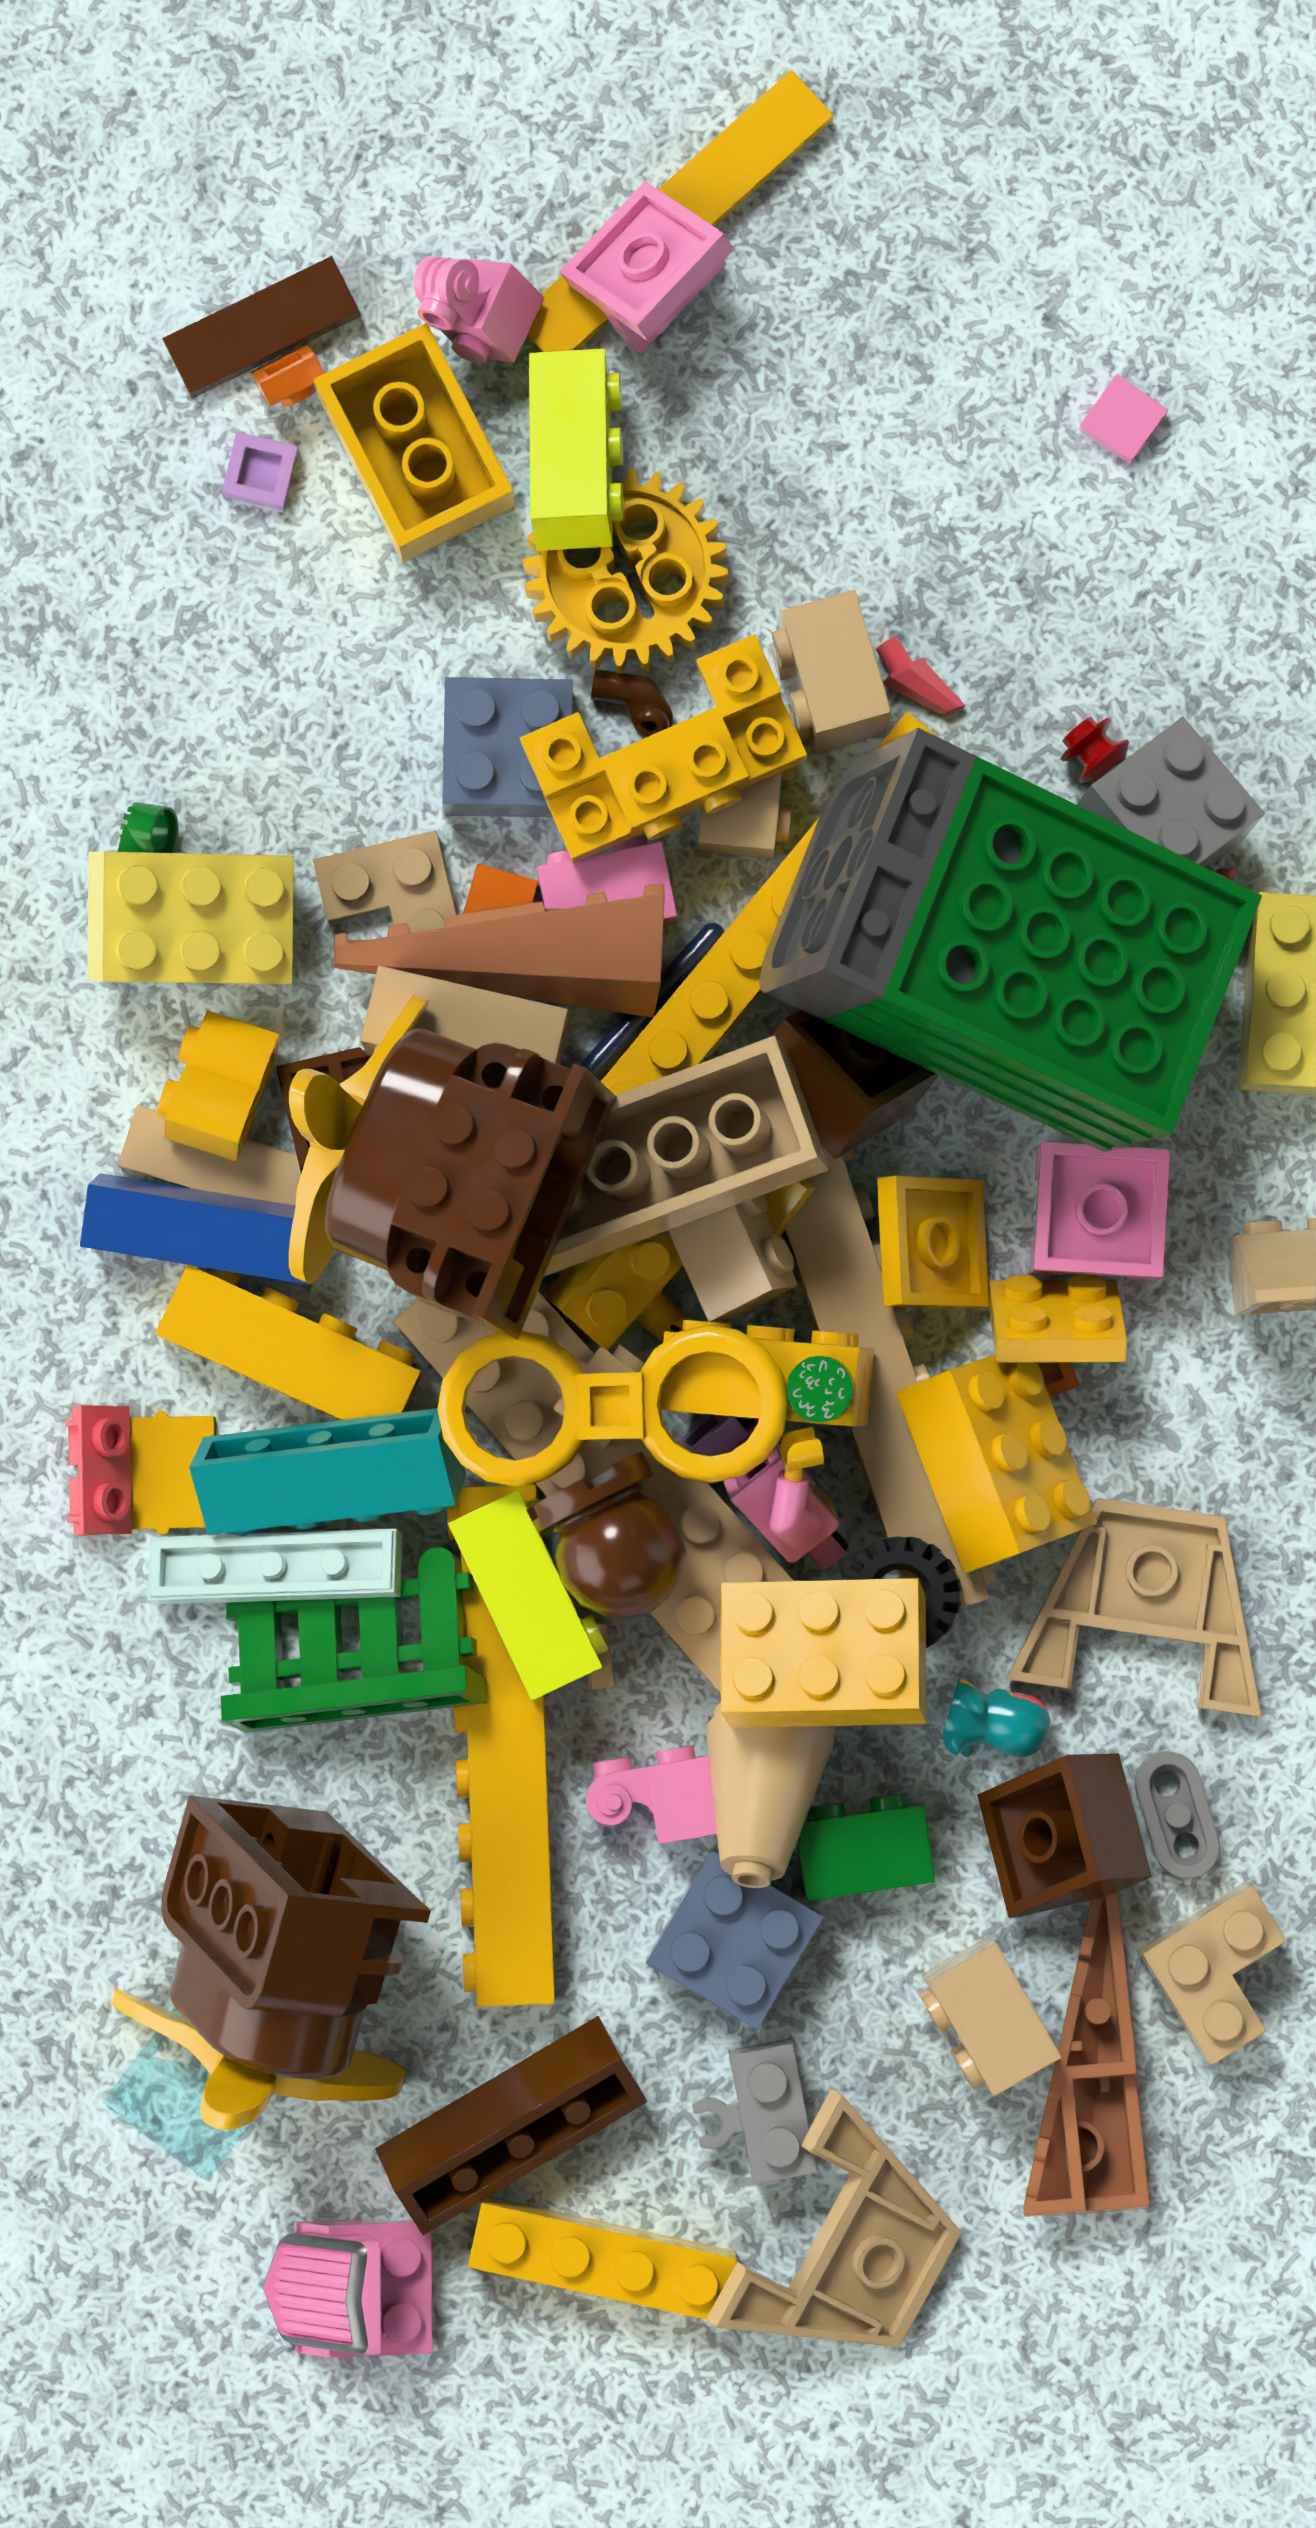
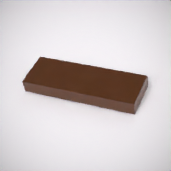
M330 256L162 339L192 399L361 317L333 257Z

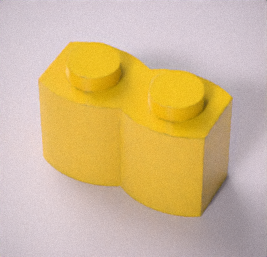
M208 1010L200 1027L189 1025L178 1054V1061L186 1063V1066L178 1082L171 1079L167 1080L157 1108V1116L165 1118L164 1138L237 1162L250 1131L257 1107L268 1084L278 1054L280 1034Z

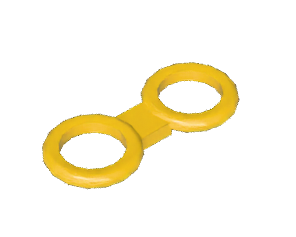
M705 1325L679 1331L652 1351L640 1372L584 1374L568 1350L542 1334L521 1331L518 1340L501 1333L486 1335L458 1354L442 1380L437 1411L444 1441L462 1466L487 1482L519 1487L546 1481L573 1461L585 1440L641 1439L657 1462L680 1477L715 1483L742 1477L769 1457L784 1433L789 1400L783 1372L765 1346L740 1330ZM709 1351L730 1355L744 1364L758 1384L762 1402L758 1424L748 1440L732 1452L716 1456L692 1453L675 1442L664 1426L660 1409L663 1384L673 1368L691 1355ZM512 1356L533 1359L550 1370L561 1386L565 1403L562 1428L552 1444L536 1456L520 1460L497 1457L483 1448L470 1431L465 1412L468 1389L478 1373L495 1360Z

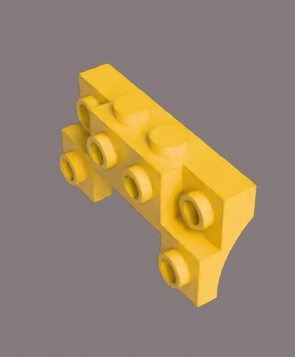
M756 634L696 659V665L715 706L714 708L599 758L579 712L520 737V743L573 864L643 833L646 834L648 840L663 837L683 826L681 816L704 807L707 814L724 810L742 799L740 790L807 760L806 750L781 698L782 691Z

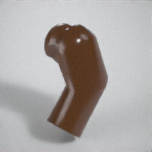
M601 669L595 670L591 700L623 705L635 726L637 734L643 739L672 726V709L651 678L626 673L617 674V672Z

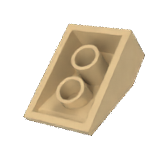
M1316 1218L1307 1219V1230L1283 1232L1282 1221L1280 1220L1244 1223V1234L1234 1235L1228 1240L1234 1315L1316 1310Z

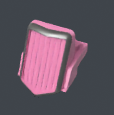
M361 2220L295 2221V2233L287 2234L277 2245L264 2280L263 2290L280 2336L283 2340L296 2345V2353L329 2358L432 2354L431 2231L423 2236L413 2220L362 2222Z

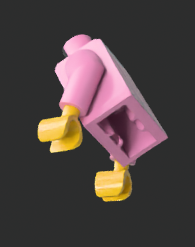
M755 1418V1421L745 1428L749 1434L728 1453L748 1440L757 1426L759 1418ZM785 1423L783 1435L765 1461L744 1476L724 1480L723 1482L734 1505L789 1563L797 1562L807 1554L820 1569H825L836 1563L845 1554L848 1543L837 1531L841 1522L828 1492L808 1469V1467L824 1463L822 1443L818 1438H815L813 1427L785 1433Z

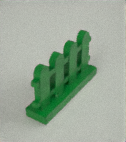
M433 1547L424 1552L419 1560L418 1578L401 1580V1597L226 1603V1619L232 1622L238 1621L240 1666L228 1667L229 1683L234 1686L240 1685L241 1693L221 1696V1721L246 1733L487 1703L486 1677L466 1666V1657L477 1656V1640L473 1637H464L462 1592L474 1591L472 1574L469 1572L461 1573L460 1561L452 1552L442 1547ZM419 1598L422 1643L403 1645L401 1600ZM359 1606L361 1651L343 1653L341 1608ZM298 1613L300 1658L282 1660L281 1615ZM423 1663V1671L405 1673L404 1665ZM361 1670V1679L344 1681V1672ZM301 1678V1686L283 1687V1680Z

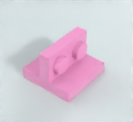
M644 181L559 272L572 289L601 308L622 340L629 347L642 354L726 265L723 259L734 248L723 232Z

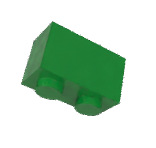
M903 1793L870 1798L871 1811L845 1814L844 1803L810 1807L807 1820L804 1822L797 1841L805 1899L812 1901L934 1883L935 1877L924 1805L921 1803L909 1805L908 1794Z

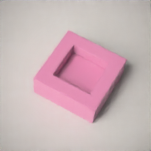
M1116 374L1081 422L1079 430L1130 465L1164 419L1168 409Z

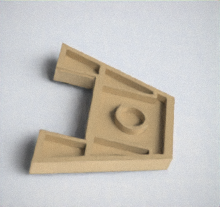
M1096 1498L1092 1505V1510L1098 1524L1079 1531L1006 1679L1071 1689L1079 1626L1204 1644L1196 1708L1262 1717L1225 1516Z
M831 2088L800 2146L849 2172L850 2175L789 2288L737 2262L706 2320L716 2328L901 2347L962 2231L841 2093Z

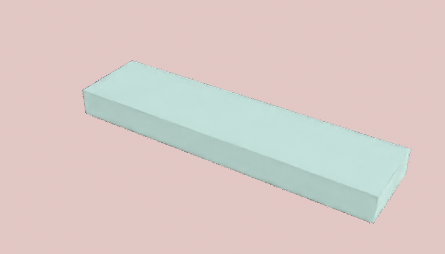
M397 1529L257 1533L245 1536L228 1534L150 1537L147 1600L158 1605L401 1597L403 1533Z

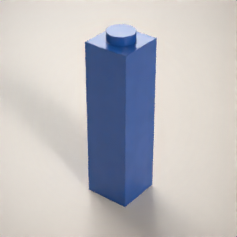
M99 1173L88 1184L80 1247L308 1284L293 1277L289 1269V1245L295 1205Z

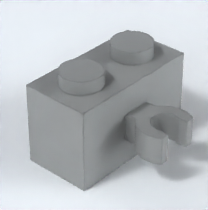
M792 2039L728 2050L738 2103L727 2105L718 2098L706 2097L692 2104L694 2114L712 2111L718 2114L722 2120L721 2128L713 2135L699 2137L700 2147L705 2149L721 2147L728 2142L732 2134L744 2132L754 2185L818 2173L815 2155L800 2146L809 2130V2124Z

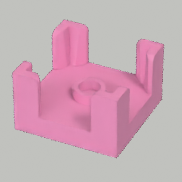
M1042 1141L1036 1148L1035 1180H1038L1035 1237L1031 1242L1029 1275L1061 1277L1064 1273L1125 1277V1281L1155 1283L1162 1279L1170 1149L1119 1148L1116 1146L1111 1151L1103 1152L1087 1144Z

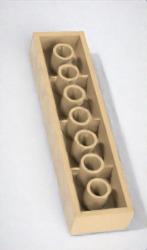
M538 1291L522 1331L542 1334L568 1350L583 1370L593 1357V1352ZM420 1299L393 1321L442 1378L445 1377L459 1353L483 1336L498 1333L432 1307ZM512 1356L495 1360L478 1373L468 1389L466 1406L514 1460L534 1457L552 1444L563 1424V1417L553 1409L563 1396L561 1386L550 1370L533 1359ZM614 1439L607 1450L594 1440H585L569 1465L548 1480L535 1484L546 1497H549L581 1479L587 1482L611 1469V1464L642 1451L654 1475L640 1483L643 1485L641 1493L664 1504L679 1524L686 1549L680 1582L670 1596L649 1614L721 1694V1583L785 1582L794 1580L707 1482L682 1478L654 1459L641 1439Z

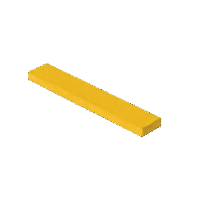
M790 70L658 190L716 227L833 122L834 115L805 83ZM561 276L541 294L544 300L526 339L538 352L579 350L610 321L600 307L572 289Z

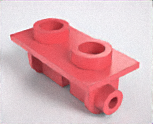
M77 1405V1407H72V1420H65V1427H68L69 1466H78V1478H69L70 1516H67V1523H74V1536L132 1534L130 1406Z

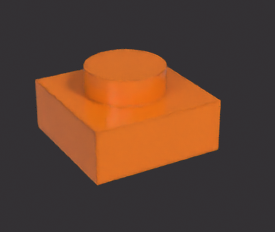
M305 344L250 373L261 395L270 406L281 402L282 406L286 407L311 396L316 391L313 379L324 374V371L314 352Z

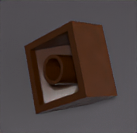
M1119 1753L1065 1755L977 1794L1008 1918H1018L1105 1897L1152 1877Z

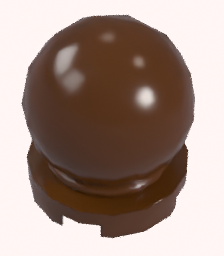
M642 1451L611 1464V1469L587 1482L581 1479L526 1510L538 1534L550 1528H553L555 1534H560L556 1561L565 1587L581 1607L608 1618H631L651 1613L670 1596L680 1582L686 1557V1549L678 1522L663 1503L641 1493L643 1485L640 1483L654 1475Z

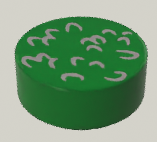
M814 1356L801 1361L792 1370L787 1381V1397L791 1407L799 1416L812 1422H829L841 1417L851 1406L855 1395V1383L849 1369L840 1361L827 1356Z

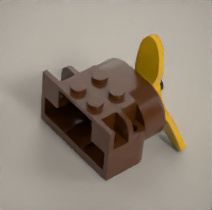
M413 995L391 1025L370 1059L350 1078L339 1084L329 1075L313 1069H302L296 1073L289 1090L291 1116L301 1135L309 1141L310 1147L297 1187L296 1208L289 1245V1269L291 1275L296 1279L313 1284L322 1275L334 1251L337 1250L387 1270L397 1286L432 1307L518 1340L617 1096L589 1070L574 1063L570 1069L546 1060L536 1052L528 1049L520 1050L501 1043H490L476 1049L426 1029H415L429 1001Z
M189 1795L164 1883L161 1906L163 1921L166 1927L182 1943L169 1994L173 2005L183 2016L119 1988H114L110 2004L127 2016L190 2050L204 2065L211 2075L204 2087L200 2102V2114L206 2124L217 2129H237L252 2123L267 2109L272 2094L312 2101H371L389 2099L398 2095L403 2088L407 2073L405 2069L383 2056L356 2050L355 2046L367 2005L378 2002L385 1976L397 1975L402 1969L404 1956L394 1946L401 1920L428 1923L431 1910L327 1811Z

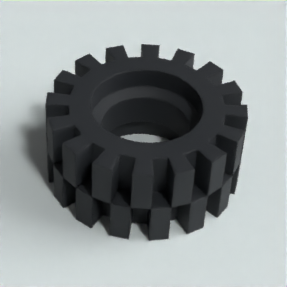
M897 1536L877 1541L868 1548L863 1549L855 1557V1561L847 1568L844 1575L846 1580L882 1579L887 1573L898 1569L915 1573L922 1580L926 1589V1648L938 1642L942 1636L949 1632L954 1624L953 1621L956 1614L960 1611L961 1602L959 1601V1596L962 1588L960 1579H957L954 1571L955 1566L950 1559H947L941 1553V1549L934 1544L922 1541L920 1538Z

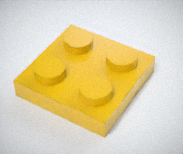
M899 1175L877 1178L883 1306L959 1309L989 1307L983 1180Z
M1086 1274L1076 1275L1069 1280H1040L1031 1275H1013L1006 1280H989V1312L996 1363L1126 1362L1127 1337L1116 1280H1104L1102 1277Z

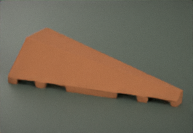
M664 884L645 885L642 897L608 902L605 892L587 894L585 906L566 909L545 908L542 901L446 917L444 928L410 933L407 923L389 926L387 937L370 940H349L346 933L335 934L334 968L376 974L378 966L505 995L654 1018L661 983L665 901Z
M1115 1892L1105 1897L1093 1899L1090 1902L1058 2051L1062 2058L1055 2061L1023 2205L1024 2217L1107 2213L1148 2209L1150 2206L1118 1892Z

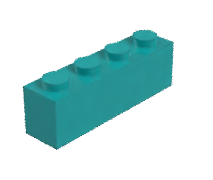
M438 1408L203 1437L189 1467L207 1534L230 1532V1534L240 1536L255 1534L264 1528L288 1525L295 1529H309L325 1521L353 1518L358 1522H369L377 1520L386 1514L415 1511L423 1515L438 1513L449 1506L456 1505L467 1474L465 1467L460 1464L444 1441L437 1411Z

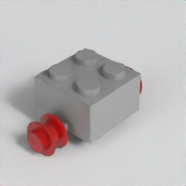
M1088 717L1064 737L1062 742L1068 749L1060 759L1062 762L1077 758L1084 767L1079 782L1081 784L1093 783L1077 803L1078 806L1211 871L1214 870L1211 865L1241 843L1265 815V812L1184 717H1181L1127 759L1126 755L1130 742L1126 739L1113 743L1106 735L1111 723L1110 718H1106L1097 724L1092 717ZM1236 867L1219 868L1214 872L1233 881L1238 870Z

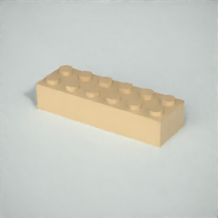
M775 1035L615 1095L617 1098L544 1276L830 1170L789 1052Z

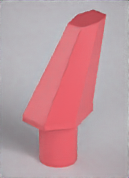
M897 636L885 641L876 648L877 653L890 672V675L883 681L886 687L941 716L952 714L966 706L933 671L924 658L915 661L911 660Z

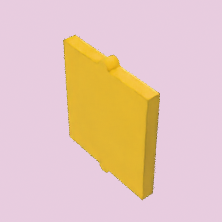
M160 1410L155 1414V1417H130L132 1529H156L160 1535H167L170 1529L206 1528L189 1467L202 1438L215 1436V1416L169 1417L165 1411Z

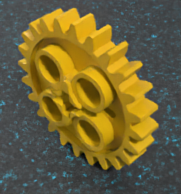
M635 468L628 469L624 484H622L624 521L613 522V534L627 566L630 569L636 568L638 587L654 612L652 618L646 619L643 617L626 577L621 572L616 573L614 555L610 547L593 548L600 554L598 561L588 568H576L567 561L569 555L575 549L537 551L534 534L532 533L527 538L529 547L540 554V556H531L523 559L524 572L531 576L539 577L524 585L527 598L543 599L532 609L535 621L544 622L554 619L547 629L548 640L554 643L568 635L569 640L566 647L568 657L574 659L587 648L590 650L591 668L594 670L599 668L606 656L614 657L617 674H623L628 658L637 657L639 665L644 672H649L651 665L650 654L659 652L669 664L674 663L672 644L677 641L691 650L695 649L696 641L691 628L696 626L711 631L713 628V619L704 608H723L724 595L711 586L729 583L728 569L715 565V563L727 558L726 543L709 542L719 533L717 520H706L698 523L705 512L704 501L700 498L684 506L685 487L681 482L675 485L667 494L662 492L661 473L655 472L646 486L638 485ZM638 519L648 520L657 527L651 537L641 541L627 537L624 534V530L628 524ZM671 573L682 577L686 583L677 593L662 595L651 587L654 580L660 575ZM609 601H618L629 609L626 616L615 623H605L595 616V612L598 607Z

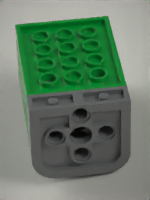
M917 728L858 758L846 770L835 786L816 824L768 945L761 968L759 985L761 991L1082 1143L1107 1152L1116 1146L1123 1148L1132 1145V1142L1135 1141L1141 1143L1152 1140L1154 1136L1164 1137L1172 1135L1262 895L935 735Z

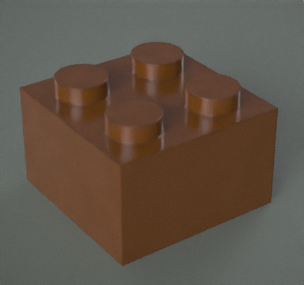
M802 1010L786 1017L772 1034V1036L775 1035L789 1052L821 1146L834 1160L908 1116L939 1076Z

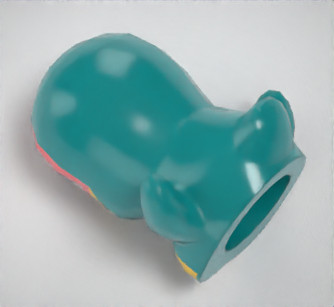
M959 1678L941 1739L945 1742L949 1752L955 1756L961 1753L963 1756L969 1757L973 1752L974 1744L984 1743L1007 1755L1027 1757L1035 1754L1044 1745L1050 1727V1716L1047 1707L1034 1696L1000 1688L985 1694L976 1690L973 1683Z

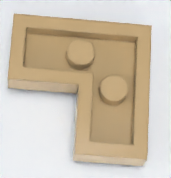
M436 830L313 859L328 924L390 909L393 924L407 923L410 933L444 928L446 917L456 915Z

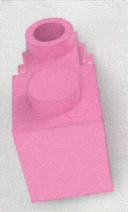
M427 256L421 260L414 275V290L416 297L421 302L417 315L427 324L438 328L453 343L451 348L458 356L476 364H485L487 360L515 362L544 297L511 263Z
M694 1745L657 1751L658 1764L632 1769L630 1756L592 1763L594 1781L591 1783L586 1794V1806L589 1814L597 1822L604 1825L622 1823L629 1816L632 1802H638L646 1805L653 1814L658 1844L717 1834L709 1756L696 1757Z

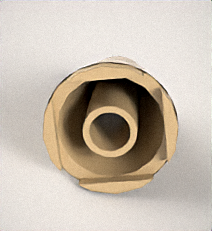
M721 1703L714 1707L713 1718L708 1716L706 1738L720 1866L726 1873L732 1875L734 1883L749 1888H764L770 1885L771 1880L784 1876L834 1746V1726L731 1728L721 1714Z

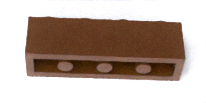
M596 2016L376 2147L375 2150L395 2194L424 2236L648 2101L599 2016Z

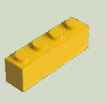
M191 1265L186 1266L155 1332L160 1338L339 1420L407 1411L423 1376L420 1370L411 1367L416 1355L384 1340L380 1341L377 1350L353 1340L358 1330L357 1328L325 1313L322 1314L319 1323H315L295 1313L300 1302L266 1286L260 1297L237 1287L242 1277L238 1273L205 1267L200 1270Z
M487 2197L481 2202L468 2267L706 2320L736 2265L737 2257L735 2250L499 2198Z

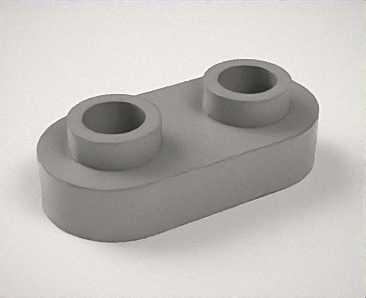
M1169 1751L1152 1754L1138 1767L1134 1787L1156 1860L1165 1871L1174 1876L1186 1879L1202 1876L1216 1863L1220 1851V1841L1200 1774L1194 1763L1182 1754ZM1164 1771L1174 1773L1178 1779V1788L1170 1796L1160 1795L1155 1788L1156 1777ZM1182 1833L1192 1834L1197 1842L1195 1853L1187 1858L1179 1857L1174 1851V1841Z

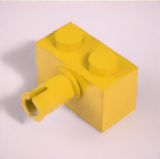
M666 1231L568 1267L543 1294L548 1303L594 1344L599 1347L602 1346L606 1350L612 1346L634 1320L639 1322L661 1344L664 1340V1331L673 1332L670 1329L671 1325L682 1331L683 1320H692L662 1292L663 1287L683 1266L671 1236Z

